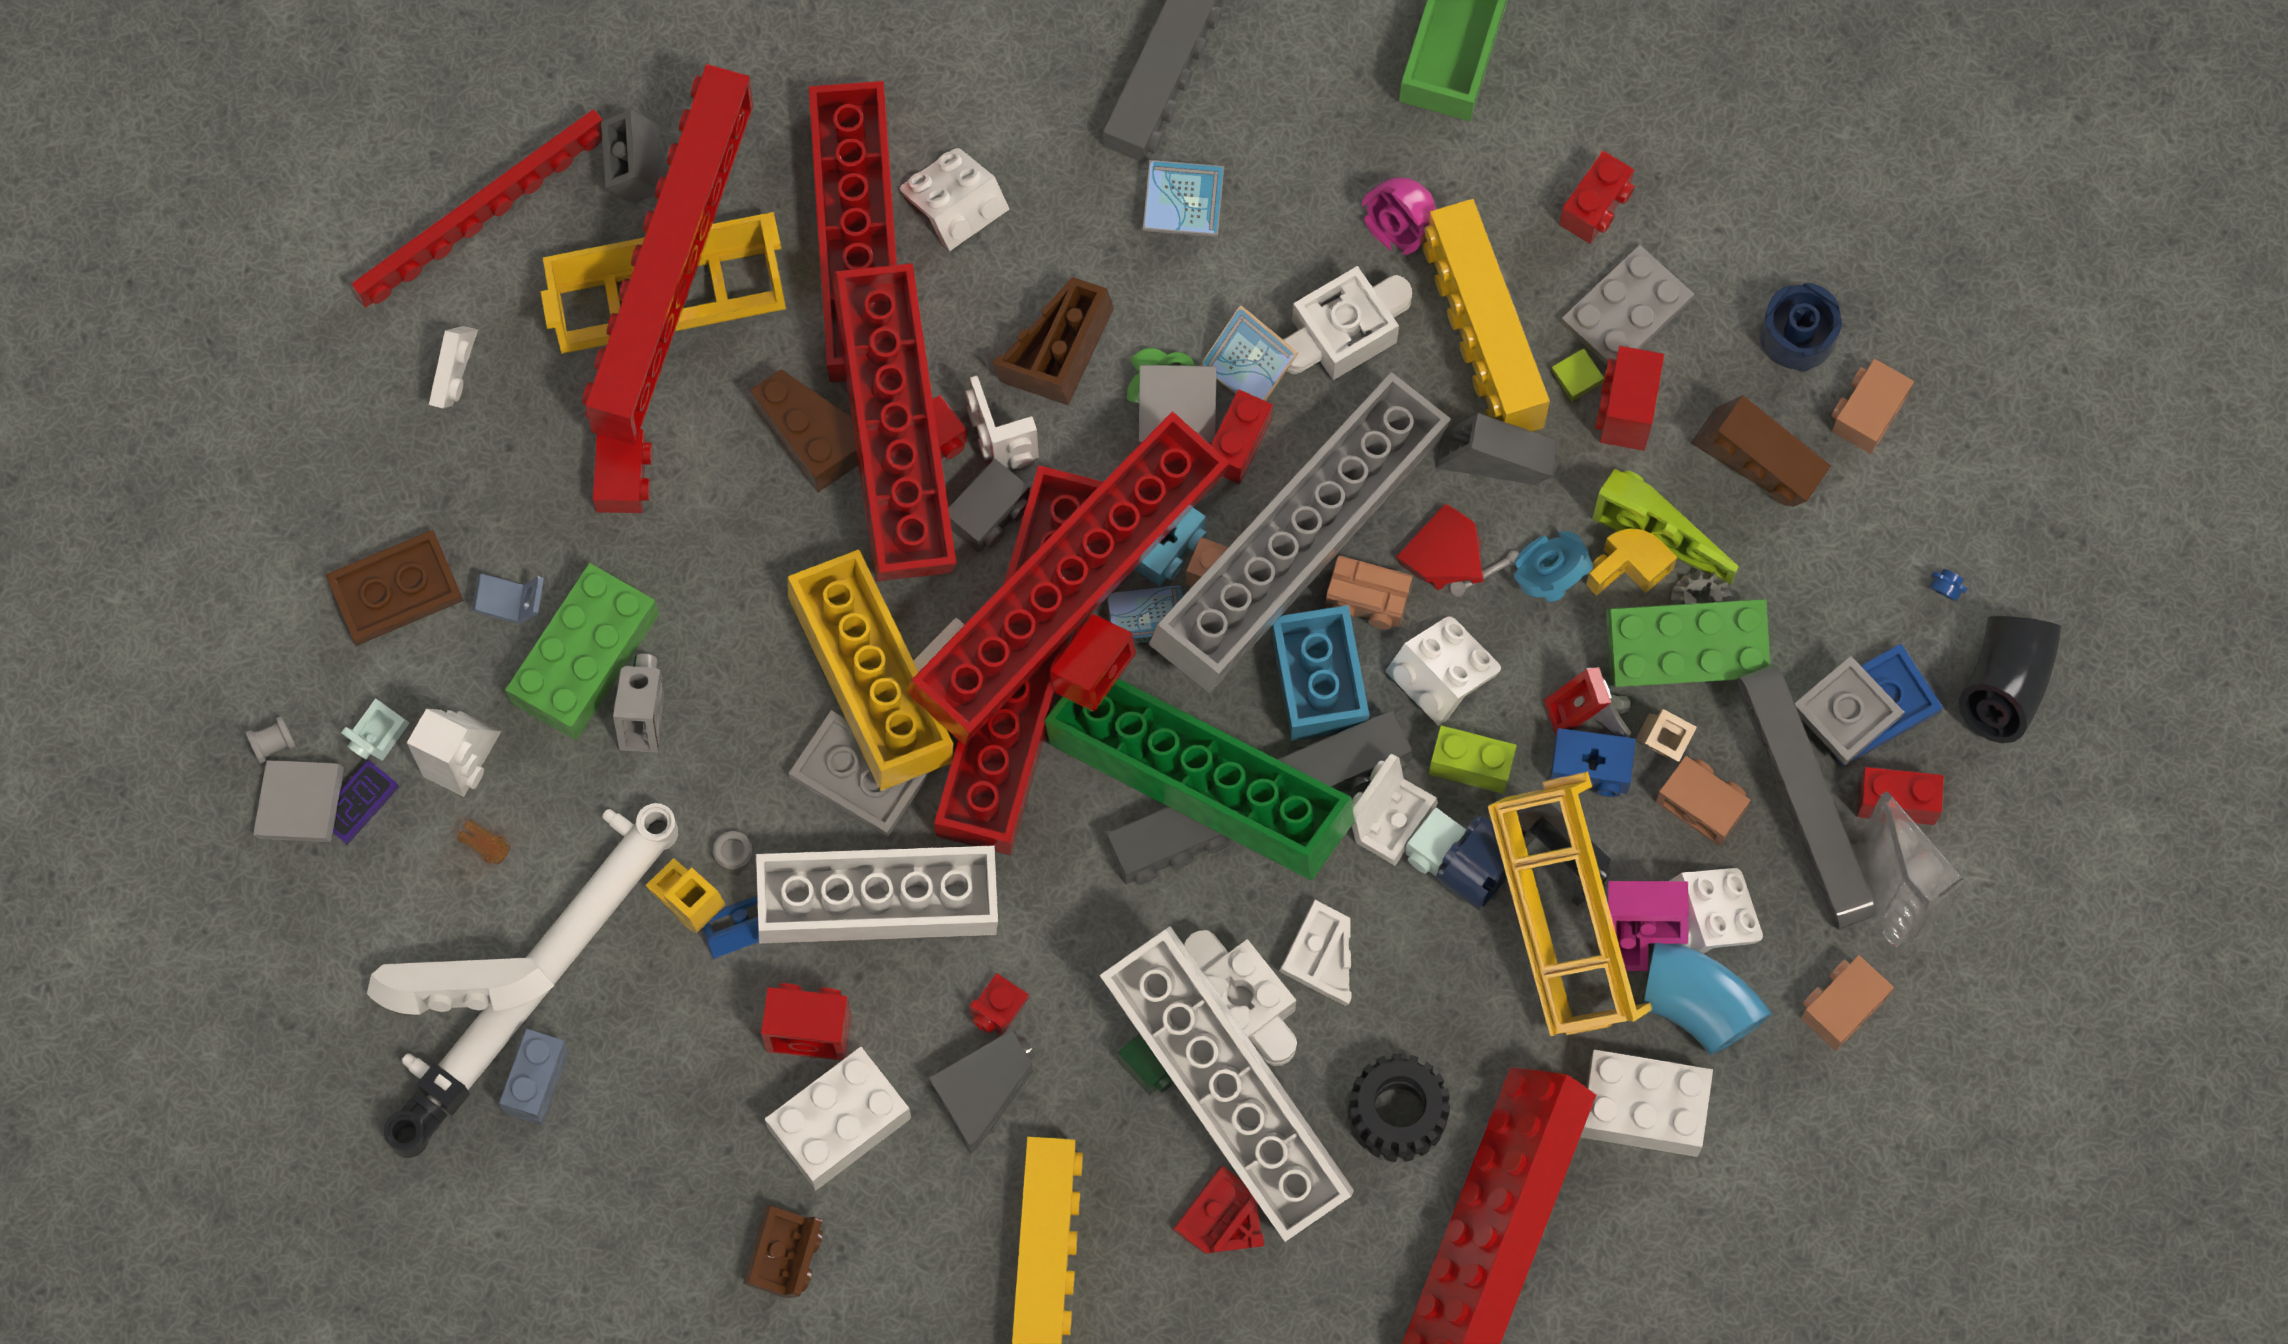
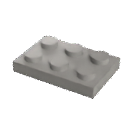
M1639 245L1561 318V324L1607 365L1608 358L1616 359L1619 346L1641 349L1693 300L1695 294Z
M831 710L788 774L790 779L888 837L930 775V772L880 791L847 720Z

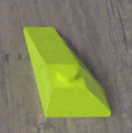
M1617 469L1613 470L1598 494L1592 520L1615 531L1625 529L1647 531L1658 537L1678 557L1677 560L1706 573L1715 572L1717 577L1724 582L1732 584L1739 567L1651 485L1645 483L1641 476L1632 471L1626 470L1621 472Z

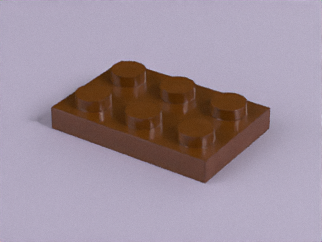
M433 530L325 574L356 646L464 601Z

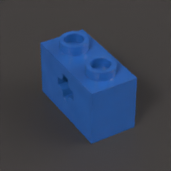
M1558 728L1554 743L1550 779L1588 771L1592 787L1589 789L1597 790V794L1604 797H1619L1620 793L1627 794L1631 784L1636 739ZM1588 759L1596 760V770L1589 769Z

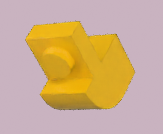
M1640 529L1621 530L1607 537L1604 551L1609 557L1602 554L1593 562L1586 585L1597 596L1625 572L1647 593L1674 570L1678 557L1658 537Z
M675 858L646 884L649 892L671 910L685 927L694 933H698L725 907V902L718 890L692 867L687 870Z

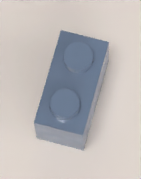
M526 1029L499 1102L505 1114L543 1125L569 1053L564 1040Z

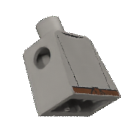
M649 654L636 655L633 667L624 666L620 671L613 714L619 750L658 753L664 688L661 670L656 668L657 658Z

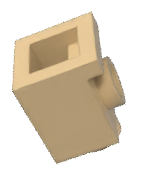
M1661 708L1658 715L1648 714L1636 737V742L1668 759L1679 762L1697 727Z

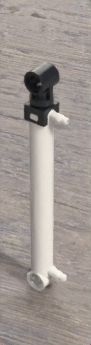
M658 803L645 806L637 815L635 825L611 809H607L604 812L603 819L609 823L610 827L623 835L624 838L526 957L531 958L553 984L559 980L660 854L675 843L678 838V827L673 812L667 806ZM655 821L667 823L666 829L660 834L649 833L647 831L649 825ZM549 991L529 1003L508 1010L493 1011L492 1006H488L487 1009L482 1010L438 1065L434 1062L430 1067L410 1053H407L402 1058V1064L420 1079L417 1086L422 1093L416 1091L400 1112L390 1116L384 1125L385 1140L397 1155L403 1158H412L425 1150L428 1145V1139L447 1117V1114L442 1109L450 1115H454L470 1095L468 1090ZM405 1127L416 1128V1134L411 1141L406 1143L397 1141V1135L401 1129Z

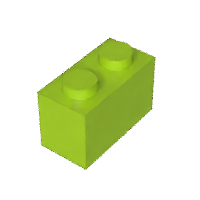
M1441 725L1431 760L1429 775L1505 794L1517 745Z

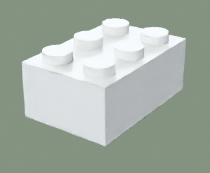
M860 1047L766 1117L765 1122L768 1130L816 1191L909 1121L911 1114L909 1107L863 1048Z
M1594 1050L1589 1063L1586 1088L1597 1095L1582 1131L1581 1138L1698 1157L1703 1146L1713 1069Z

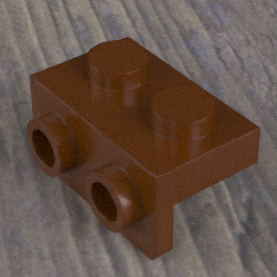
M771 1205L765 1206L743 1284L784 1298L799 1297L807 1289L811 1280L812 1271L809 1269L813 1253L817 1252L822 1242L823 1232L820 1230L822 1219L817 1217L806 1218Z

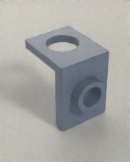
M480 574L477 578L472 611L522 624L538 614L544 578L536 577L522 585L486 574ZM533 592L532 601L529 606V600Z

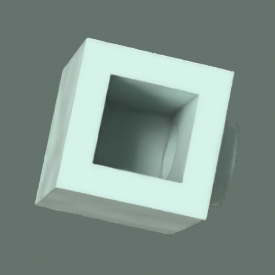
M1435 807L1407 843L1405 854L1409 856V863L1424 874L1429 871L1436 876L1444 864L1442 860L1450 847L1455 842L1461 844L1465 839L1466 829Z

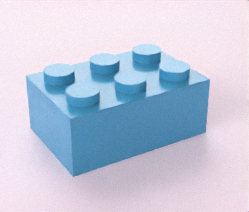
M1349 605L1280 616L1271 626V637L1290 740L1296 741L1334 735L1368 721L1369 710Z

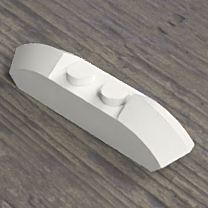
M531 958L383 964L371 974L367 995L379 1005L403 1014L420 1015L428 1009L446 1012L451 1010V1008L457 1007L485 1010L488 1006H492L493 1011H502L529 1003L542 996L555 985Z

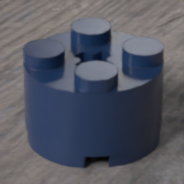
M1804 283L1803 285L1796 286L1788 285L1777 291L1768 304L1761 326V344L1767 354L1781 366L1801 372L1808 371L1827 360L1833 352L1842 327L1839 304L1836 298L1825 288L1813 283Z
M1477 815L1466 829L1465 834L1467 836L1462 843L1455 842L1445 854L1442 860L1444 864L1436 874V878L1477 910H1480L1481 906L1484 907L1507 879L1493 824L1488 819Z

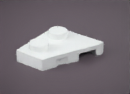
M461 326L445 330L429 405L447 408L453 406L454 401L459 400L463 389L462 376L478 329Z
M1317 900L1313 901L1279 972L1347 1006L1351 1001V991H1349V969L1351 968V952L1349 950V938L1351 937L1350 918Z

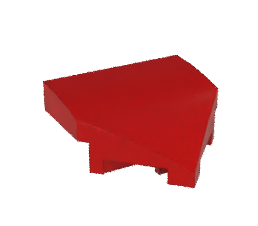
M1447 503L1396 556L1398 563L1403 568L1427 583L1433 582L1436 590L1443 589L1446 584L1471 580L1472 584L1484 582L1481 566V540L1478 535L1477 526L1472 520Z
M1223 1165L1219 1166L1172 1228L1174 1232L1204 1254L1264 1246L1257 1201L1244 1182Z

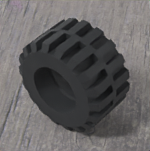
M1393 1054L1390 1060H1386L1385 1056L1377 1058L1376 1064L1373 1066L1368 1064L1363 1069L1362 1075L1360 1077L1357 1076L1353 1084L1348 1108V1120H1351L1350 1128L1353 1135H1358L1359 1144L1364 1149L1367 1146L1370 1147L1372 1155L1380 1158V1155L1383 1154L1389 1156L1388 1161L1396 1162L1397 1157H1404L1406 1162L1414 1160L1416 1154H1420L1422 1157L1429 1152L1432 1145L1436 1146L1441 1139L1442 1133L1445 1131L1450 1113L1449 1090L1444 1088V1079L1441 1074L1435 1075L1432 1072L1434 1066L1427 1061L1424 1065L1418 1063L1419 1057L1410 1055V1059L1407 1060L1402 1059V1054ZM1395 1088L1410 1091L1422 1104V1116L1416 1123L1407 1127L1391 1126L1384 1122L1376 1112L1375 1103L1378 1096L1387 1090Z

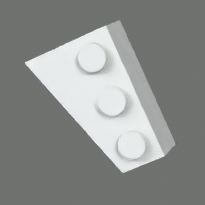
M426 709L408 739L407 744L424 778L464 797L469 788L475 789L484 773V768L481 766L501 731L462 711L455 713L447 710L446 713L442 710Z

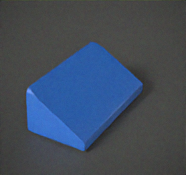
M758 896L722 908L709 921L712 922L732 914L735 925L715 931L711 929L708 922L702 928L713 959L759 942L758 917L749 919L747 911L744 910L757 905Z

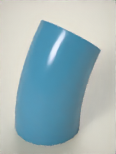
M1655 942L1644 1003H1651L1652 1010L1649 1013L1666 1018L1690 1033L1710 1056L1721 1052L1737 1042L1773 1015L1759 995L1723 964L1700 951L1682 944Z

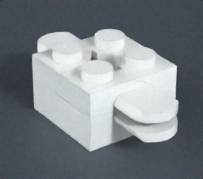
M1356 266L1293 303L1292 321L1298 331L1283 340L1295 349L1298 355L1286 372L1298 374L1321 362L1332 380H1335L1396 344L1399 325L1394 317L1405 312L1411 306L1412 288L1410 283L1399 275H1393L1372 287L1359 267Z
M1201 930L1192 933L1185 942V948L1258 1053L1272 1066H1282L1288 1063L1294 1057L1297 1040L1283 1020L1295 1012L1296 999L1248 939L1231 952H1228L1210 931Z

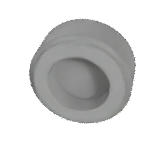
M729 831L717 838L713 846V855L720 868L729 872H738L750 864L753 857V848L746 835L737 831Z

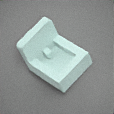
M375 698L354 729L351 730L345 727L341 733L351 740L347 747L367 760L371 754L383 761L410 722Z

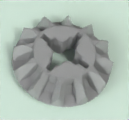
M1699 569L1695 573L1684 574L1677 582L1672 591L1671 605L1696 603L1697 599L1692 595H1700L1702 591H1705L1706 587L1709 588L1708 600L1711 602L1733 601V595L1728 587V582H1724L1717 577L1715 572L1706 573Z

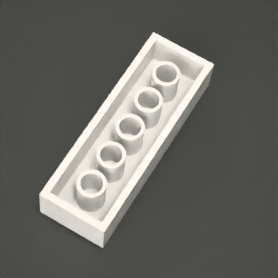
M994 846L756 854L759 944L997 934L998 911Z

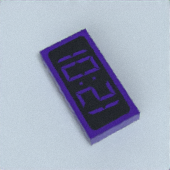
M369 760L342 788L339 794L333 834L346 845L352 841L399 788L394 780Z

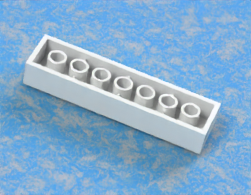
M1171 926L1100 975L1285 1242L1352 1196L1354 1189Z

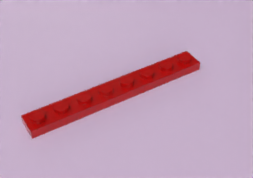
M594 109L355 280L351 285L356 298L365 308L372 303L379 304L385 301L390 296L394 287L403 281L410 282L421 273L422 267L433 259L440 260L447 256L453 248L452 245L463 237L471 238L482 229L484 222L494 215L501 216L512 207L513 201L524 193L529 195L537 191L546 177L553 172L560 173L566 170L572 164L573 158L582 151L595 149L602 142L601 121L603 119Z

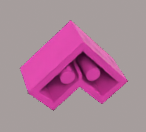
M1608 881V906L1626 971H1648V943L1688 944V881Z

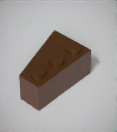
M1072 277L1041 310L1042 315L1028 330L1024 328L1020 332L1016 343L1003 356L1000 354L992 362L999 381L1069 406L1114 310L1107 288Z
M782 369L750 389L754 408L817 493L859 466L851 416Z
M1744 395L1716 407L1691 442L1692 445L1771 493L1777 502L1785 506L1795 507L1807 502L1831 467L1829 463Z

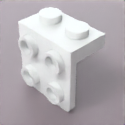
M960 148L944 153L937 161L921 172L914 174L900 187L902 195L929 217L941 244L948 251L957 247L1009 210L995 177Z
M978 376L970 377V390L965 391L968 402L966 407L972 426H977L980 437L978 442L984 461L996 459L1006 468L1011 466L1013 469H1020L1030 465L1033 459L1039 458L1037 428L1033 417L995 427Z
M1446 617L1406 642L1385 672L1439 726L1451 716L1466 695L1497 676L1501 666L1456 619Z
M1390 754L1385 762L1379 761L1370 776L1371 783L1365 792H1358L1353 798L1352 807L1355 822L1352 825V829L1358 845L1396 866L1406 851L1408 841L1431 814L1438 802L1435 796L1405 780L1399 757Z
M1729 868L1685 872L1670 880L1688 881L1689 935L1688 944L1682 945L1706 953L1712 948L1755 944L1762 940L1763 933L1744 876L1739 869Z

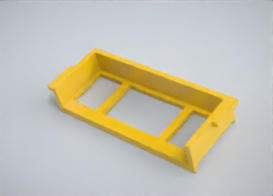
M774 212L712 224L698 266L709 264L716 302L683 308L676 331L786 309L774 250L781 249ZM644 238L543 257L548 290L541 291L547 329L555 328L561 354L607 345L610 338L606 334L608 323L567 331L561 293L605 285L610 316L612 313L618 314L621 305L616 282H621L625 278H631L634 267L631 266L632 254L637 244H643ZM765 253L772 291L728 299L720 262Z
M1588 771L1543 781L1544 789L1505 797L1489 805L1488 810L1550 1036L1560 1033L1570 1035L1608 1028L1612 1026L1611 1024L1619 1022H1634L1652 1010L1650 1002L1635 1005L1578 794L1592 787ZM1559 801L1572 847L1528 856L1516 810ZM1575 859L1601 955L1557 963L1532 868ZM1605 968L1616 1009L1572 1017L1561 976Z

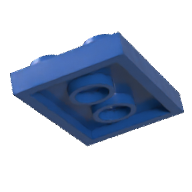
M1902 643L1861 665V667L1904 711V714L1847 764L1937 715L1943 709V706ZM1834 754V756L1836 757V759L1838 760V762L1840 763V765H1841L1842 767L1845 766V765L1839 760V758Z

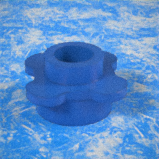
M1943 568L1941 574L1933 571L1931 575L1934 579L1929 588L1957 602L1960 594H1965L1968 589L1961 585L1964 578Z

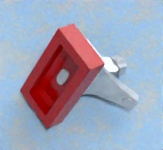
M1599 667L1585 669L1544 700L1555 735L1558 728L1575 730L1589 719L1599 721L1616 736L1629 738L1631 731L1619 715L1629 712L1631 708L1630 700L1627 696L1610 694Z

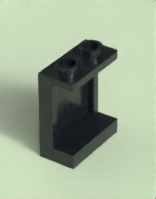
M1551 803L1529 807L1518 817L1526 847L1535 838L1541 841L1550 851L1572 847L1564 816ZM1591 841L1603 888H1605L1604 882L1610 876L1607 870L1611 858ZM1575 859L1564 861L1563 863L1580 878ZM1581 879L1577 883L1572 902L1577 906L1585 899Z

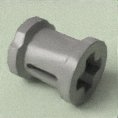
M282 716L276 718V723L256 732L252 730L246 731L248 740L260 764L266 761L267 756L287 747L290 750L296 748Z

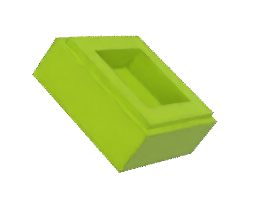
M1585 349L1552 366L1551 369L1552 374L1571 402L1600 386L1604 380L1603 375Z

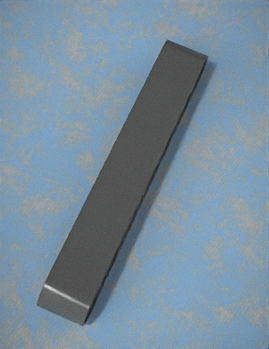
M1772 664L1738 677L1737 684L1740 695L1828 914L1832 913L1835 918L1831 920L1834 927L1839 930L1874 917L1876 912L1871 894L1779 667L1776 664Z

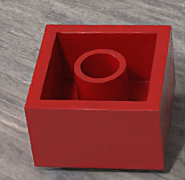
M1619 346L1616 359L1608 358L1601 390L1602 396L1595 423V429L1602 430L1600 443L1645 451L1653 423L1665 354Z
M789 983L778 984V988L768 987L761 1030L766 1052L844 1060L847 1053L852 1016L848 997L841 995V991L833 988H818L817 992L802 991L801 986Z

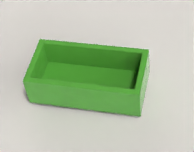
M1427 0L1401 82L1399 102L1471 122L1508 0Z
M589 563L505 689L510 703L576 741L619 677L621 668L626 666L659 616L656 601Z
M1766 599L1605 609L1610 686L1612 687L1737 680L1740 676L1770 665Z

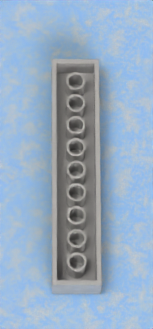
M1391 372L1157 624L1149 645L1208 693H1211L1437 445L1451 418Z

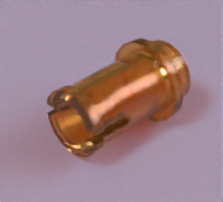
M469 820L463 825L465 829L475 834V837L473 838L460 830L457 837L460 843H464L484 856V861L487 864L493 862L498 865L505 859L510 845L506 843L504 836L493 835L476 824L474 820Z

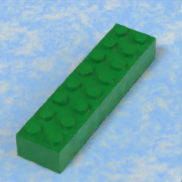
M1119 678L1095 711L1062 697L1044 720L1050 745L1311 881L1355 822L1350 796Z

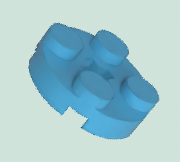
M1562 531L1558 532L1559 538L1548 540L1545 535L1532 541L1520 552L1515 561L1518 569L1514 573V578L1526 595L1536 598L1544 597L1547 602L1557 601L1565 595L1567 589L1592 570L1593 563L1589 557V551L1577 534Z

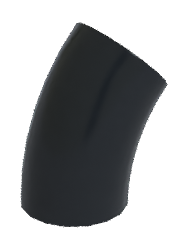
M1991 616L1987 618L1985 636L1976 668L1959 698L1960 713L1965 723L1976 734L1989 741L2001 744L2015 742L2023 737L2041 704L2052 674L2059 646L2060 625L2023 617Z

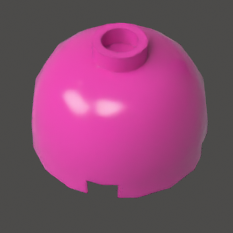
M1395 177L1376 185L1365 195L1362 201V207L1367 204L1368 215L1364 217L1365 224L1371 234L1390 251L1392 250V242L1399 249L1405 250L1401 254L1408 255L1415 252L1427 241L1424 227L1429 226L1430 211L1437 210L1431 193L1423 185L1410 178Z

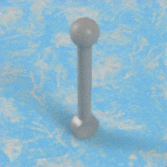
M1512 550L1507 553L1505 559L1483 570L1484 579L1508 565H1515L1517 556L1520 553ZM1471 580L1455 582L1451 584L1450 592L1455 597H1461L1464 595L1465 589L1474 584H1472Z

